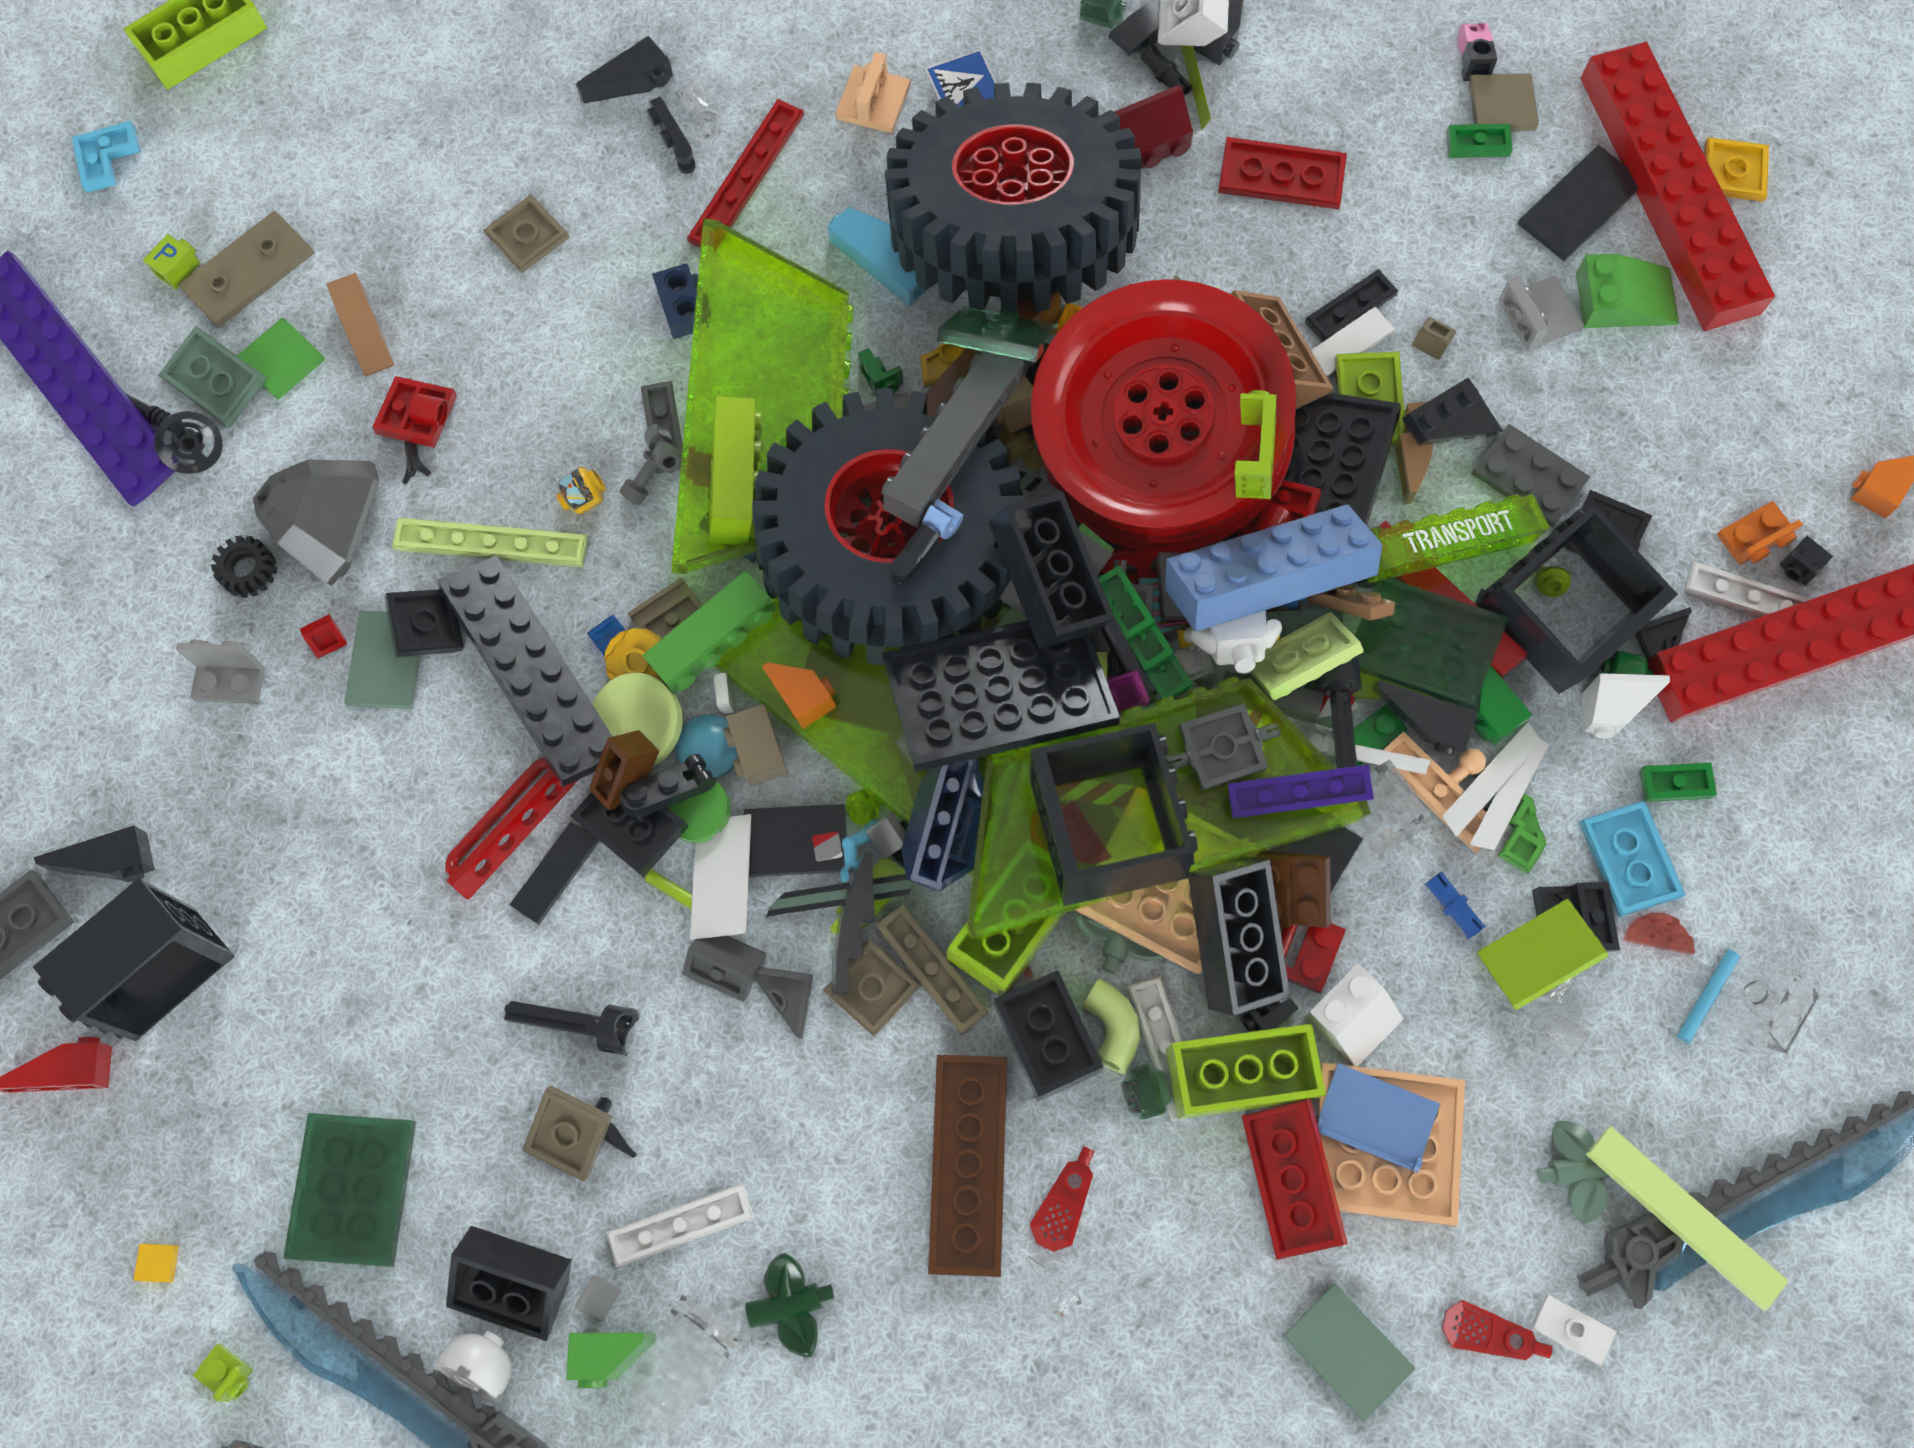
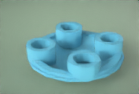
M701 715L690 720L682 728L680 738L676 744V756L680 764L684 763L689 756L700 754L706 762L705 769L711 771L714 777L728 774L734 766L733 759L739 758L736 747L729 748L723 729L729 727L727 719L717 715Z

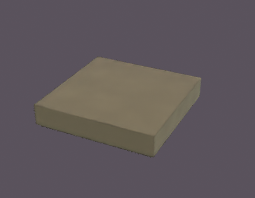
M1531 73L1471 75L1469 88L1475 124H1510L1511 131H1536L1539 122Z
M529 195L483 230L485 235L521 273H524L570 238L566 230L532 195Z
M869 939L862 947V958L851 959L848 962L849 994L831 995L832 981L823 991L875 1037L921 987V984Z
M550 1085L545 1089L522 1151L584 1182L591 1173L613 1116Z

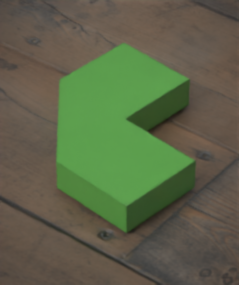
M1496 793L1488 803L1487 807L1485 808V811H1487L1490 807ZM1524 793L1508 824L1514 830L1498 856L1528 874L1547 843L1544 833L1539 826L1534 800Z

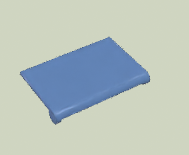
M1337 1063L1317 1124L1320 1134L1418 1173L1440 1103Z

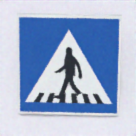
M981 49L925 68V72L938 100L948 96L961 107L963 106V90L978 87L984 100L994 98V84L997 83Z

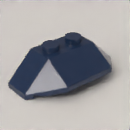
M977 758L931 768L920 782L901 848L908 881L935 891H941L974 870L991 808L987 788L978 769L980 766Z

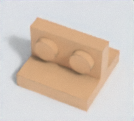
M874 52L871 63H866L865 67L853 66L835 113L836 119L893 134L911 86V79L888 74L886 54Z

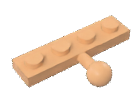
M1402 732L1384 749V751L1430 760L1426 774L1388 768L1446 825L1447 823L1442 816L1464 793V790L1458 784L1468 775L1481 773L1486 766V757L1483 752L1470 748L1461 753L1458 761L1459 765L1447 774L1405 732ZM1483 809L1477 813L1458 835L1475 854L1481 847L1472 846L1470 843L1486 814Z

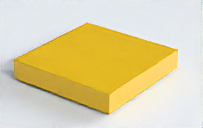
M1707 137L1704 155L1725 197L1764 202L1767 198L1769 145Z

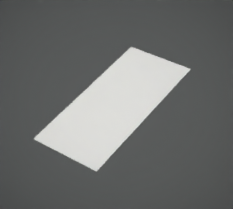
M751 814L730 817L727 826L721 832L718 831L717 834L713 835L714 838L707 842L695 843L690 940L746 934Z

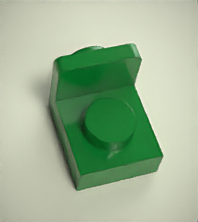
M869 348L858 352L859 368L875 397L877 396V389H893L894 393L900 388V385L903 384V371L900 366L886 371L880 357L874 358Z

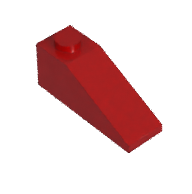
M78 1037L77 1043H63L0 1076V1092L17 1093L108 1088L112 1046L100 1043L101 1038Z

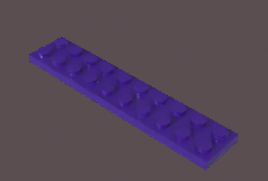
M7 250L0 257V340L126 502L135 507L175 472L166 466L156 453L154 445L156 431L18 257ZM175 455L171 457L173 459L172 464L179 461Z

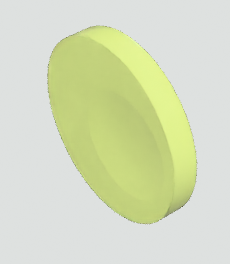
M644 673L623 674L609 681L594 699L592 705L612 736L640 730L659 750L654 766L662 762L675 748L682 731V709L677 695L661 679Z

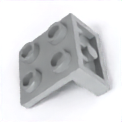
M1518 276L1507 281L1498 299L1527 351L1577 332L1584 326L1582 319L1556 276H1551L1529 286H1524Z
M197 639L190 640L189 643H177L176 650L196 666L190 696L192 700L259 704L265 666L254 655L250 654L241 643L224 641L222 645H215Z

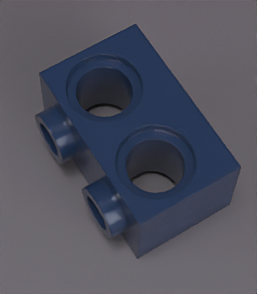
M688 263L652 273L673 339L709 329L706 319L712 316L706 299H699L698 292L703 291L698 274L691 275ZM684 286L680 290H674L676 287ZM687 312H694L690 316H682Z

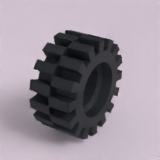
M241 535L235 536V543L229 538L225 541L228 545L225 549L221 545L217 548L221 553L220 556L213 554L212 560L216 564L211 565V570L215 573L213 574L214 578L226 591H229L234 596L239 594L242 598H248V593L253 597L259 595L258 589L261 588L265 591L268 589L265 583L267 581L273 583L274 577L271 574H277V568L274 565L277 563L276 559L260 540H255L252 536H246V540ZM245 557L254 558L256 565L248 575L243 577L235 576L234 566L240 559Z

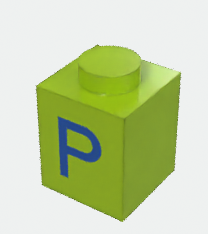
M169 234L143 259V262L155 276L175 290L179 288L178 284L190 276L201 264L194 255L197 252L190 243L183 238L178 241Z

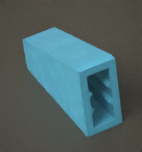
M848 207L843 213L837 214L832 218L828 226L830 242L909 307L927 291L916 283L915 270L906 273L901 267L899 252L894 253L892 248L889 223L851 207Z

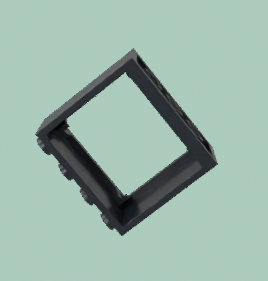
M1593 505L1586 512L1579 508L1551 531V534L1534 546L1526 556L1509 568L1501 578L1484 590L1483 593L1486 598L1478 604V607L1527 652L1526 659L1553 689L1560 694L1591 675L1678 594L1598 507ZM1567 544L1577 552L1626 607L1631 610L1578 659L1571 654L1515 593V590Z
M1155 723L1030 750L1029 781L1063 906L1188 879L1190 867L1194 865V852L1198 851L1197 839L1194 831H1188L1185 822V819L1188 818L1184 798H1178L1175 790V787L1178 786L1177 774L1174 766L1168 767L1165 755H1168L1167 741L1164 734H1158ZM1140 768L1165 851L1078 870L1055 786Z
M138 878L35 964L33 969L41 977L37 981L39 986L50 996L53 997L55 995L62 1003L59 1006V1010L69 1021L73 1023L76 1021L82 1022L90 1029L94 1026L104 1034L111 1032L119 1039L125 1037L137 1041L233 959L235 955L194 907Z

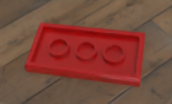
M1226 137L1218 193L1339 210L1347 153Z
M1311 1099L1242 1115L1276 1260L1348 1245Z

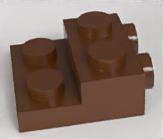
M1262 851L1254 857L1270 860L1280 927L1289 928L1292 924L1327 928L1331 924L1330 856Z

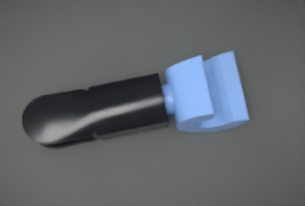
M936 499L933 506L930 505L920 527L905 545L904 549L893 560L891 564L893 581L900 585L909 583L920 568V565L925 562L939 543V537L948 539L957 531L962 523L963 514Z

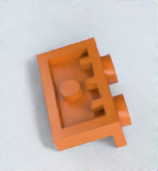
M1771 501L1723 528L1717 533V536L1739 565L1749 560L1755 564L1771 553L1769 549L1775 545L1782 549L1796 540L1797 536L1795 533L1803 526V523L1800 519L1790 523L1775 502Z

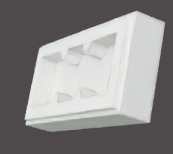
M1549 1294L1545 1295L1531 1326V1329L1597 1365H1603L1617 1332Z

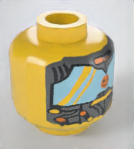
M578 467L559 480L558 488L560 492L556 494V497L564 510L571 509L573 512L582 515L603 502V492L606 491V487L593 468L588 470L585 467Z

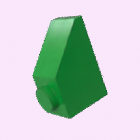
M1490 663L1486 664L1476 678L1473 711L1478 712L1474 728L1481 739L1484 741L1489 740L1495 746L1523 726L1533 714Z

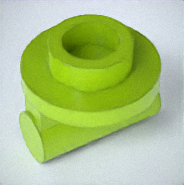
M1542 566L1535 573L1537 588L1545 596L1558 597L1566 593L1570 588L1571 571L1556 566Z

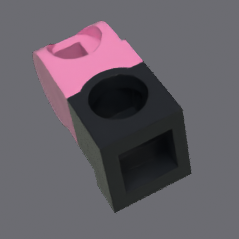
M1461 24L1457 42L1463 62V82L1469 81L1471 75H1491L1498 58L1488 24Z

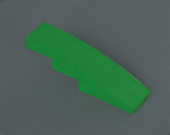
M1119 565L1099 577L1111 610L1133 654L1163 702L1167 703L1193 687L1192 681L1121 566Z

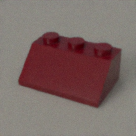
M1180 85L1114 111L1120 117V130L1130 128L1135 136L1134 149H1140L1141 168H1153L1162 159L1172 155L1179 157L1191 148L1193 128Z

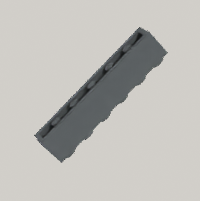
M988 344L982 354L977 353L969 366V373L965 378L960 377L957 380L950 400L948 402L943 401L935 414V421L931 427L925 426L917 440L918 445L914 451H908L904 455L897 475L895 477L890 476L885 482L881 492L884 495L885 511L916 528L920 527L930 505L933 506L936 499H940L1020 383L1024 365L1023 361L991 344Z

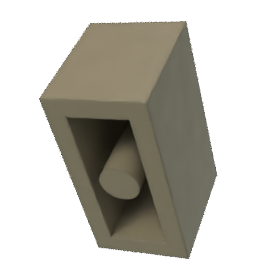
M765 704L726 716L729 727L723 729L729 748L736 747L739 758L733 759L739 779L745 777L751 787L788 774Z

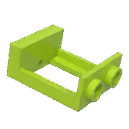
M1254 390L1249 392V394H1241L1240 396L1241 424L1262 425L1259 461L1236 460V498L1271 499L1276 433V395H1271L1262 390Z

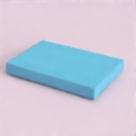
M1645 800L1579 821L1604 882H1608L1610 897L1619 918L1686 896Z

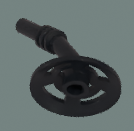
M126 394L150 424L158 427L154 436L155 450L160 460L166 466L180 473L195 474L209 469L218 461L223 448L222 436L216 424L208 417L190 411L171 415L158 406H149ZM182 419L197 420L205 426L202 428L193 422H182ZM186 427H191V428H194V429H196V430H198V431L195 432L193 429H189V428H186ZM167 429L172 433V444L164 446L163 436ZM205 437H213V449L209 456L206 457L201 452L205 447ZM181 448V450H183L184 452H189L190 454L183 453L179 451V449ZM175 454L182 459H194L195 463L187 464L179 461L173 463L171 457Z

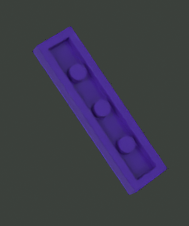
M1369 764L1228 784L1233 818L1374 800Z

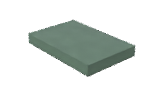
M198 326L193 328L159 373L161 378L228 428L234 424L268 379Z
M359 610L344 701L347 706L413 708L420 655L395 656L387 612Z
M1333 1284L1283 1335L1291 1346L1363 1422L1416 1369L1336 1284Z

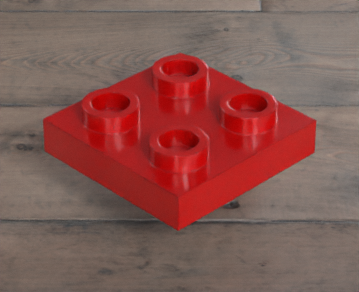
M395 376L372 428L376 435L435 448L457 398L456 392L451 388Z
M1283 480L1269 504L1265 506L1255 519L1237 531V536H1244L1315 514L1322 495L1321 489Z

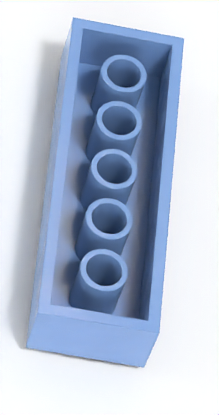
M1347 504L1167 558L1165 590L1193 630L1197 632L1378 575L1382 543Z

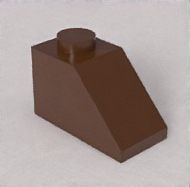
M640 730L607 738L589 790L608 810L616 808L621 803V791L626 786L650 776L659 750Z

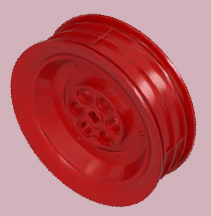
M1161 279L1130 284L1097 298L1072 316L1050 342L1041 359L1032 389L1031 420L1034 437L1050 485L1064 492L1074 519L1080 524H1085L1100 538L1114 545L1134 551L1184 542L1190 543L1191 551L1197 550L1230 537L1255 519L1265 506L1269 504L1271 499L1236 498L1235 464L1236 460L1259 461L1262 425L1241 424L1240 396L1241 394H1249V392L1254 390H1262L1271 395H1276L1272 499L1287 473L1295 438V379L1287 352L1279 337L1265 319L1244 301L1216 287L1187 280ZM1169 382L1177 385L1175 389L1168 391L1161 388ZM1136 395L1146 396L1143 402L1134 403L1131 401V398ZM1192 401L1203 403V406L1199 409H1191L1187 405ZM1163 414H1168L1166 420H1160L1163 418ZM1133 425L1142 428L1136 434L1125 432L1128 427ZM1187 432H1195L1199 435L1191 441L1182 438ZM1157 444H1163L1168 447L1162 453L1151 451L1153 446Z

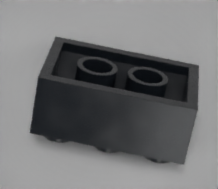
M470 1226L451 1254L446 1307L547 1342L569 1282L572 1259Z

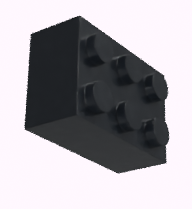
M1058 970L994 999L995 1010L1037 1102L1102 1073L1104 1067Z

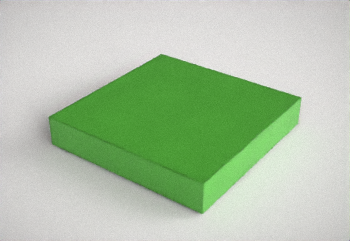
M283 317L237 355L268 378L263 386L277 400L325 360L323 355Z

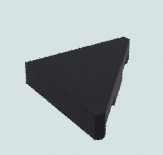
M1690 607L1651 620L1635 634L1647 660L1660 651L1679 645L1689 615L1692 613Z

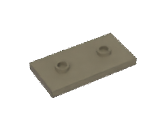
M274 210L184 279L178 286L212 323L219 328L315 252Z

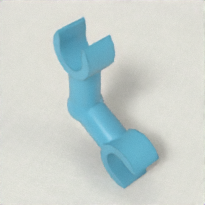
M872 820L865 825L862 831L846 836L842 840L845 866L840 871V878L843 883L849 880L848 870H855L857 866V847L868 842L873 843L865 831L880 820Z

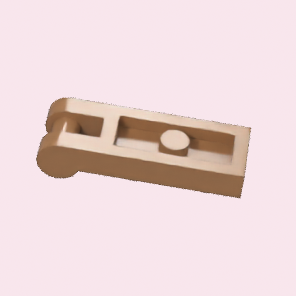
M1350 585L1315 594L1306 599L1309 603L1367 620L1394 615L1395 602L1381 598L1380 593L1358 592L1356 587Z

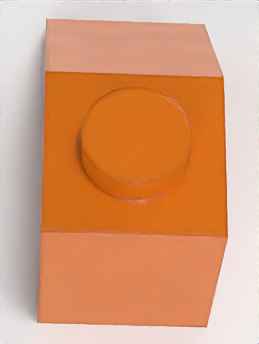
M1914 455L1879 461L1868 472L1863 469L1852 483V487L1856 488L1851 499L1886 519L1899 507L1914 482Z
M768 662L762 665L763 670L802 729L837 707L832 699V696L836 694L832 685L826 677L820 680L814 670Z

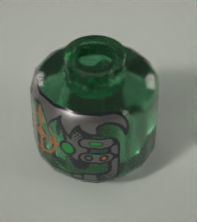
M1149 1064L1129 1069L1130 1076L1121 1083V1090L1129 1113L1139 1115V1119L1142 1120L1167 1112L1166 1106L1170 1104L1172 1096L1164 1072L1159 1069L1150 1070Z

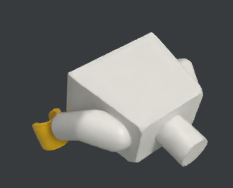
M1266 610L1197 632L1192 627L1186 630H1177L1179 648H1195L1197 645L1206 653L1211 654L1216 664H1234L1237 672L1248 673L1255 668V662L1264 660L1265 649L1271 648L1277 640H1280L1282 625L1281 621L1276 619L1266 621Z

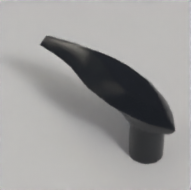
M601 1097L595 1108L608 1114L612 1102L606 1097ZM610 1122L604 1139L618 1150L634 1158L637 1154L628 1145L616 1126Z

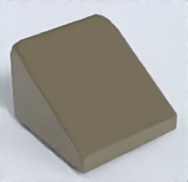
M1429 317L1420 328L1411 346L1440 360L1457 331Z

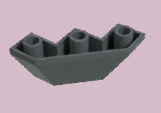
M307 459L272 474L253 497L256 517L279 546L325 583L332 586L350 568L380 480L376 466L371 461Z

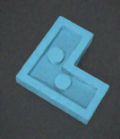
M131 121L72 137L81 185L87 193L117 185L111 160L141 152L136 128Z

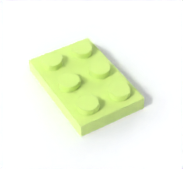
M1330 611L1277 640L1271 648L1265 649L1264 660L1255 662L1256 666L1250 671V674L1270 698L1275 701L1280 697L1290 694L1293 690L1311 680L1318 679L1322 674L1349 662L1364 651L1360 641Z

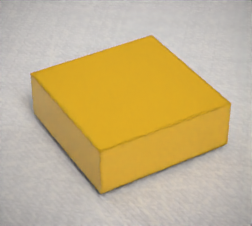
M139 1244L133 1281L173 1283L179 1246Z

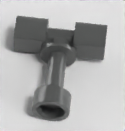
M656 424L649 426L644 434V440L650 451L643 453L647 461L634 481L626 479L619 490L624 498L637 505H641L648 495L645 486L656 469L661 468L669 473H673L679 468L682 460L677 448L672 446V438L668 430Z

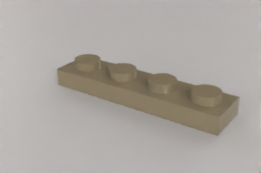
M903 904L876 924L878 931L960 1035H963L988 1015L984 1005Z

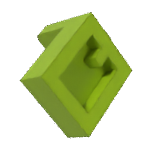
M216 1344L192 1376L215 1393L212 1398L217 1402H230L231 1399H238L248 1388L250 1381L247 1378L253 1369L223 1345Z

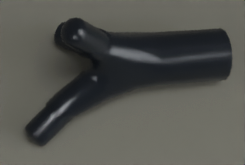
M405 441L406 472L402 480L403 484H407L410 478L415 476L417 470L426 476L431 474V471L420 461L417 444Z

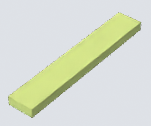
M398 518L392 548L398 551L486 559L497 555L500 560L583 567L588 536L587 534Z
M1612 1126L1606 1128L1586 1153L1594 1163L1761 1310L1770 1308L1789 1281Z

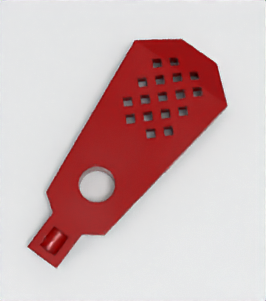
M1083 1146L1077 1161L1067 1162L1031 1221L1030 1227L1037 1245L1055 1252L1073 1244L1093 1178V1173L1088 1167L1095 1152L1092 1149ZM1073 1174L1078 1175L1082 1180L1080 1187H1070L1068 1184L1069 1176Z
M1464 1300L1445 1310L1441 1329L1452 1348L1520 1360H1528L1533 1354L1548 1359L1551 1358L1553 1346L1536 1341L1533 1332L1527 1328ZM1513 1334L1519 1335L1522 1339V1345L1518 1349H1514L1509 1343L1510 1336Z

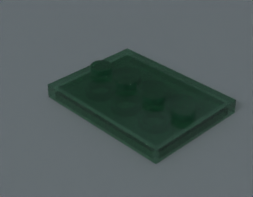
M963 306L939 327L937 342L1036 362L1056 336L1058 325L1019 317V312L1014 310L1000 309V313Z
M1379 575L1373 592L1380 593L1383 599L1395 602L1394 615L1375 620L1361 619L1355 637L1360 641L1364 652L1354 657L1360 662V672L1474 710L1509 617Z
M308 1113L283 1259L394 1267L416 1128L415 1121Z

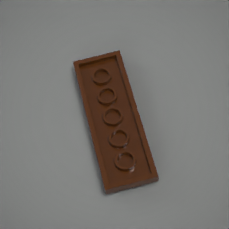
M937 1055L929 1275L1001 1277L1007 1057Z

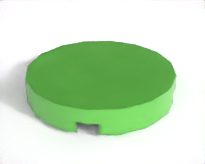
M695 777L687 778L686 781L693 780ZM716 782L715 786L709 791L668 807L689 825L679 838L690 843L707 842L714 838L713 835L717 834L718 831L721 832L727 826L731 815V800L719 783Z

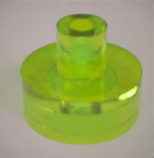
M866 789L851 793L846 799V810L850 819L857 825H865L877 819L879 807L882 804L881 799Z

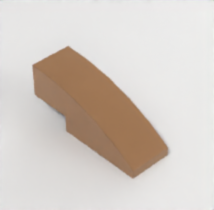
M353 273L327 283L326 285L365 377L395 366L377 317L357 274Z
M1427 402L1408 403L1404 411L1405 416ZM1407 426L1406 433H1400L1394 446L1404 505L1412 503L1425 477L1434 445L1419 446Z

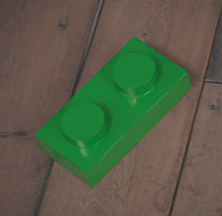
M1510 124L1449 125L1446 131L1449 158L1510 157L1513 150Z
M1385 704L1354 727L1355 745L1383 750L1402 732L1406 733L1408 728L1392 709ZM1357 761V766H1361L1366 762Z
M1711 762L1643 766L1639 770L1645 802L1713 799L1717 796Z

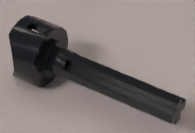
M1353 658L1351 661L1339 665L1322 674L1318 679H1315L1316 691L1323 692L1324 696H1330L1337 769L1357 766L1350 694L1359 691L1362 687L1360 662L1358 659Z
M510 1001L504 1008L506 1012L505 1021L596 1037L599 1051L624 1056L628 1055L625 1049L627 1035L639 1020L638 1010L611 1004L604 1008L601 1016Z

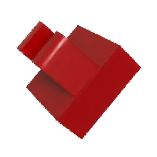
M330 614L300 628L302 637L317 659L347 645L344 634Z

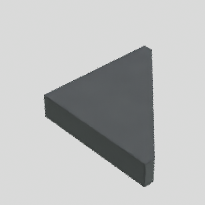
M760 967L755 973L754 979L796 1037L803 1039L813 974Z

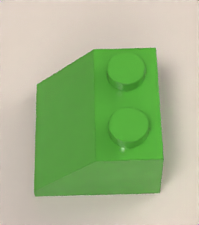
M569 1333L566 1380H577V1388L607 1387V1380L618 1379L656 1341V1333Z

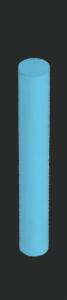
M1732 950L1725 952L1676 1037L1690 1044L1740 958L1738 953Z

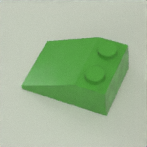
M1620 254L1585 255L1576 272L1584 328L1679 324L1669 267Z

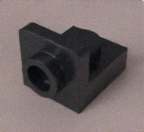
M1806 536L1779 565L1785 569L1784 572L1789 579L1794 582H1801L1806 586L1830 561L1833 555L1809 536Z
M1288 998L1283 1003L1277 1001L1263 1008L1261 1012L1264 1014V1017H1261L1257 1010L1253 1009L1242 1013L1243 1015L1240 1017V1020L1249 1032L1274 1029L1295 1014L1299 1008L1291 998Z

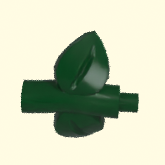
M782 1253L770 1262L764 1274L763 1282L767 1293L772 1298L745 1303L748 1322L751 1328L777 1324L778 1338L787 1350L801 1357H812L817 1345L818 1327L815 1318L810 1312L821 1309V1302L835 1299L833 1287L829 1284L818 1288L816 1283L805 1286L804 1273L799 1263L790 1255Z

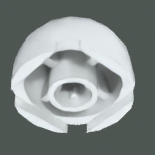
M486 1331L483 1336L475 1333L458 1336L447 1345L435 1362L436 1368L457 1385L461 1386L462 1383L474 1391H479L481 1388L482 1391L477 1396L491 1403H497L511 1377L512 1364L509 1355L502 1349L505 1342L489 1331Z

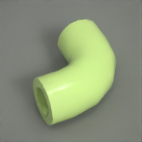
M1098 978L1082 1008L1099 1018L1105 1026L1106 1034L1097 1051L1101 1063L1115 1072L1126 1074L1135 1058L1140 1042L1139 1019L1129 999L1114 986Z

